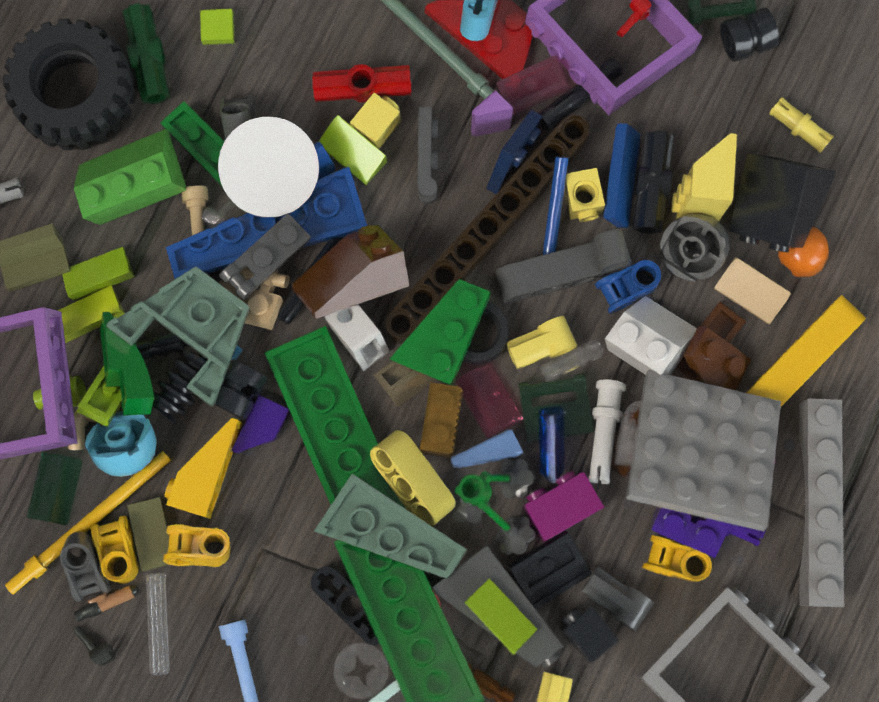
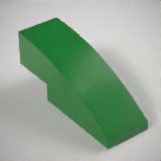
M102 312L100 337L106 387L120 386L123 416L151 414L154 393L144 359L135 343L133 346H130L107 328V323L115 317L110 312Z

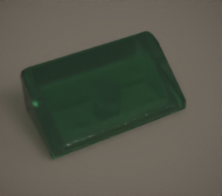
M42 452L27 518L61 525L68 524L82 467L81 459Z

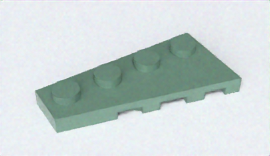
M351 474L314 530V532L446 579L450 578L467 549L354 474Z

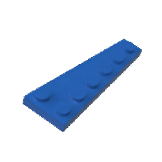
M350 167L343 168L317 180L316 186L308 200L297 210L289 213L311 236V240L303 247L326 242L329 239L344 237L357 232L361 227L367 226ZM247 213L238 218L233 217L214 228H208L166 247L174 279L195 266L205 274L225 269L285 215L279 217H259Z

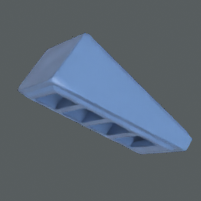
M508 429L453 456L451 464L453 468H463L517 458L523 454V451L513 431Z

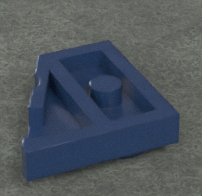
M531 110L502 148L486 187L487 190L497 194L513 169L520 166L526 156V148L528 146L533 148L542 131L537 128L542 115Z

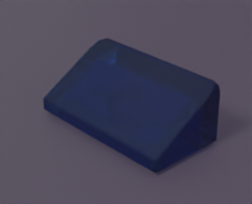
M561 406L540 408L539 410L540 472L550 483L556 482L565 470L564 408Z

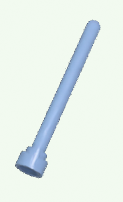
M246 620L219 626L221 639H225L226 645L231 646L244 702H259L244 641L247 640L245 634L249 633Z

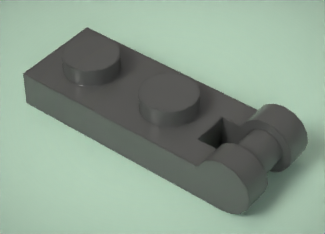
M419 107L418 197L423 204L429 205L434 203L438 196L437 183L431 178V169H438V150L432 149V138H438V118H432V107Z
M287 213L238 259L228 265L219 276L225 283L230 282L237 289L235 293L241 300H244L309 242L311 236ZM245 267L254 275L247 281L240 274Z

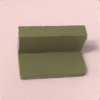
M53 224L0 241V267L5 287L9 292L68 273L71 270L63 238Z

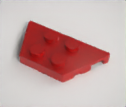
M437 0L424 7V13L514 90L519 88L533 36L531 35L532 30L525 24L527 13L512 0H497L489 33L486 38L479 41L466 39L460 32L464 0Z

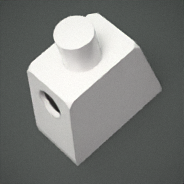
M358 304L324 316L332 331L363 371L390 352L381 332Z

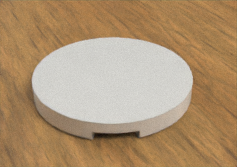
M259 117L239 125L227 137L220 151L218 172L224 191L240 209L259 217H279L297 210L311 196L318 179L319 161L312 141L297 125L277 117Z

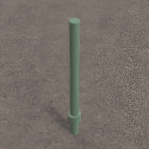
M381 0L468 83L467 88L476 96L481 95L486 99L494 91L489 86L490 82L481 73L476 74L401 1Z

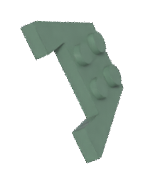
M195 266L159 289L160 292L144 302L140 301L119 318L115 317L109 321L106 326L130 346H133L152 321L156 320L207 358V362L186 387L213 407L250 308L246 303Z

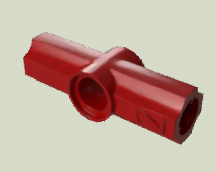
M358 64L347 70L312 72L315 102L354 99L357 102L365 103L373 93L380 97L412 95L410 65L371 68L365 64ZM360 79L370 81L366 88L354 86L355 82Z

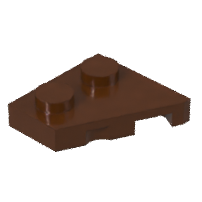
M698 326L684 353L690 369L695 372L697 382L735 391L751 361L748 356L712 330L703 326Z

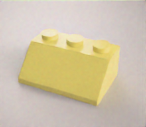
M730 133L698 159L692 165L688 174L683 175L682 184H678L677 193H673L671 211L677 213L676 219L687 214L701 213L712 216L718 221L721 219L733 201L737 134Z

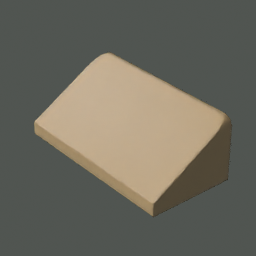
M737 257L733 259L714 287L715 290L768 325H770L791 295L788 290Z

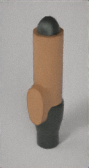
M128 585L109 595L102 593L88 600V604L74 612L75 618L80 622L84 619L98 616L106 610L135 598L139 588Z

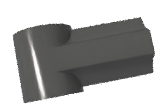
M599 567L596 568L581 590L587 597L609 610L612 617L634 632L637 631L655 604L631 586L626 587Z

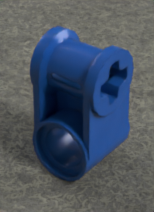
M642 260L602 278L594 285L596 289H601L609 304L607 310L610 314H613L655 291L661 279V271L659 266L653 261ZM640 271H647L651 273L654 281L649 285H643L637 280L636 274Z

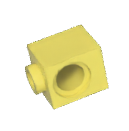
M373 93L351 120L350 125L380 149L401 122L399 106L389 97L384 96L381 98L376 93Z
M597 168L567 173L564 194L570 220L579 218V222H588L597 219L598 215L603 213L605 207ZM581 191L588 192L593 200L589 203H582L577 200L576 194Z

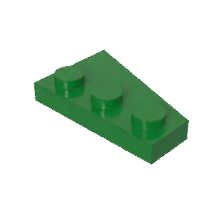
M459 279L389 360L448 385H453L489 301L491 292Z

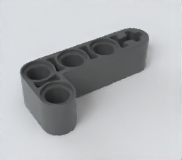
M613 229L596 235L591 243L508 264L496 269L495 273L503 302L513 303L600 280L614 272L629 267L632 261L622 229Z

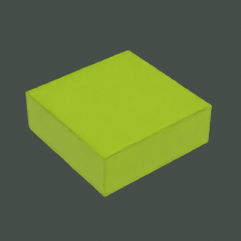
M232 9L200 10L201 42L203 45L235 43L234 13Z

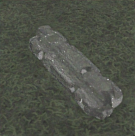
M593 340L585 344L584 348L578 347L558 357L556 362L550 361L543 364L540 370L544 379L547 382H551L559 378L562 373L566 375L588 364V360L594 361L601 358L604 351L598 340Z

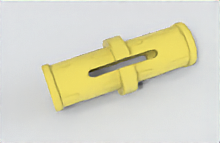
M783 97L780 98L778 103L769 112L770 115L792 130L790 134L794 137L800 136L818 150L819 153L823 151L834 137L813 122L810 114L806 113L804 115Z

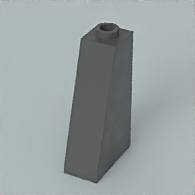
M487 546L454 570L449 579L444 578L432 587L437 595L498 639L464 603L490 578L538 629L515 653L535 668L540 664L546 668L561 656L558 650L563 645Z

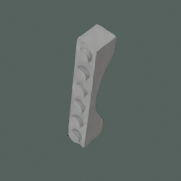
M806 399L799 403V441L805 480V528L799 571L800 606L844 607L842 400Z

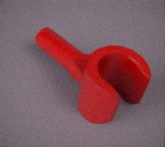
M649 0L631 1L629 7L634 13L616 32L619 37L622 38L635 23L649 16L652 6Z

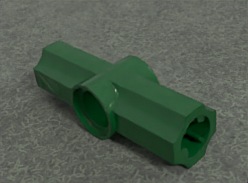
M132 4L122 11L129 43H127L128 56L132 69L136 72L140 97L144 104L162 103L170 98L164 70V65H166L165 54L161 40L156 33L153 12L149 4Z

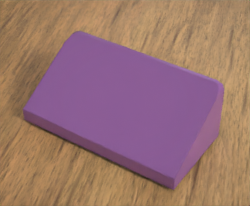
M493 91L472 110L471 134L474 137L511 128L513 108L497 91Z

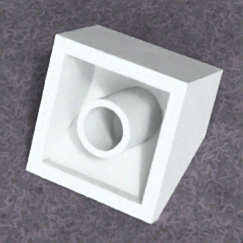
M645 296L622 314L605 337L608 351L645 375L648 370L654 371L659 375H671L684 357V353L697 328Z

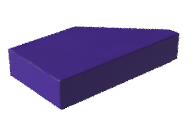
M259 395L231 451L239 454L245 450L275 441L290 410Z

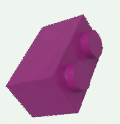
M571 471L555 480L558 484L556 488L546 492L545 488L542 487L526 497L529 503L524 505L523 509L542 542L549 540L604 508L584 472L576 476L574 471Z

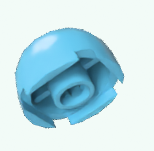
M122 411L115 414L108 427L104 425L101 427L99 423L93 426L86 437L85 446L91 459L100 470L111 476L123 477L138 473L151 462L155 455L157 439L149 419H146L144 415L123 416Z

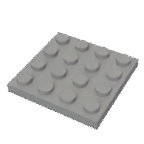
M648 370L644 378L626 499L764 531L768 527L781 401L667 374L659 375L654 371Z

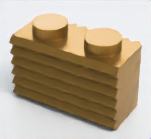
M430 383L420 444L422 454L448 458L454 455L455 436H457L463 397L461 387Z

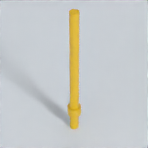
M164 451L160 452L145 468L134 474L39 556H32L24 563L25 568L5 584L9 592L14 595L33 578L38 579L48 570L47 566L60 556L64 542L70 534L80 531L87 533L91 529V525L99 523L172 461Z

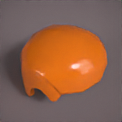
M812 226L803 248L790 247L789 253L778 251V257L781 264L785 265L792 272L793 276L812 277L821 272L828 261V242L824 234Z

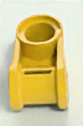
M125 515L120 516L118 521L101 526L98 523L91 525L92 540L98 553L104 577L121 584L133 581L138 574L139 564L133 545L131 526ZM124 558L127 562L126 572L121 576H116L113 566L117 560Z
M182 524L167 526L166 533L169 535L167 554L163 556L164 563L174 566L219 567L229 559L230 540L227 533L222 529L193 527ZM211 542H219L224 546L223 550L216 554L209 553L205 548Z
M651 535L652 547L647 563H643V569L688 582L701 581L709 576L712 570V562L707 554L681 545L676 541ZM662 549H664L661 563H659ZM697 557L702 561L703 571L699 576H693L687 571L686 562L688 558Z

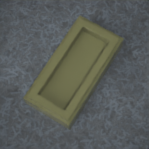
M162 497L127 505L141 571L145 572L168 566L169 564L163 562V556L168 551L169 535L166 533L168 522Z

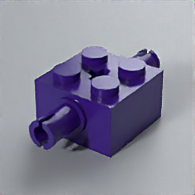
M658 506L653 515L651 526L652 531L714 558L725 537L729 536V534L758 547L761 543L759 538L763 539L766 529L760 531Z

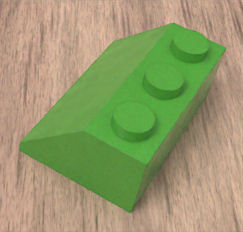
M167 129L79 164L74 191L83 219L102 225L186 191L185 181Z

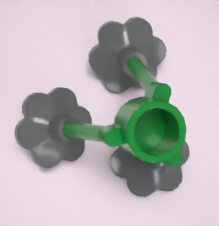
M521 458L515 461L506 459L502 462L501 471L497 474H489L483 471L480 476L473 474L465 476L455 488V494H453L456 503L455 508L452 510L454 519L459 523L469 521L472 524H476L482 520L483 513L485 512L501 527L495 535L496 541L500 544V551L505 555L513 552L518 555L523 554L527 550L528 543H531L535 538V531L531 528V521L524 516L518 519L510 517L504 520L490 507L489 500L492 496V488L489 483L496 482L497 485L502 487V494L505 498H525L529 495V487L535 482V474L529 470V463Z

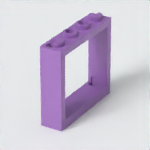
M537 0L529 6L525 24L532 30L531 35L543 42L550 56L563 64L568 70L571 79L576 84H581L590 94L592 102L594 104L598 103L608 115H611L691 56L702 38L698 31L668 0H649L652 6L647 17L648 21L673 47L616 88L549 15L551 11L567 0Z
M42 307L0 317V333L34 325L46 434L1 443L0 460L78 444L62 312Z

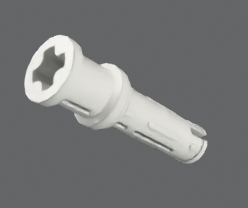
M604 379L596 382V388L599 390L597 407L593 408L592 411L593 418L596 420L588 480L598 484L600 470L601 484L610 483L616 423L622 419L623 412L620 411L621 395L626 391L624 383Z

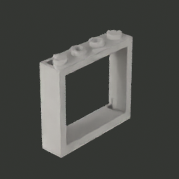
M721 587L638 675L663 702H686L659 674L708 622L728 604L811 685L797 702H817L830 688L823 680L826 676L825 673L811 661L806 664L797 655L800 649L787 637L784 636L781 639L772 631L775 625L761 612H758L756 615L747 606L749 603L748 598L735 587L732 590L728 587Z

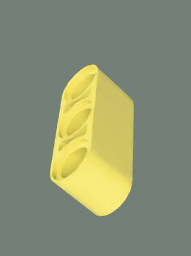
M396 430L372 448L370 457L374 466L409 512L433 527L455 508L456 503L452 493L405 432Z

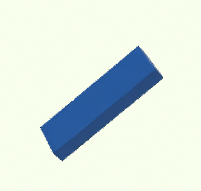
M628 123L617 124L604 210V219L617 228H628L641 137V134Z

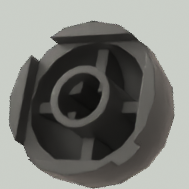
M701 213L687 214L673 221L663 233L660 248L661 250L663 249L666 267L674 275L687 281H696L697 279L712 277L725 264L730 244L729 236L724 226L714 217Z

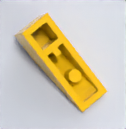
M231 418L177 472L176 478L170 479L165 491V498H168L166 505L211 519L233 454L231 450L243 425L239 420Z

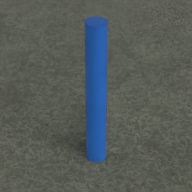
M555 157L543 255L556 252L568 157Z

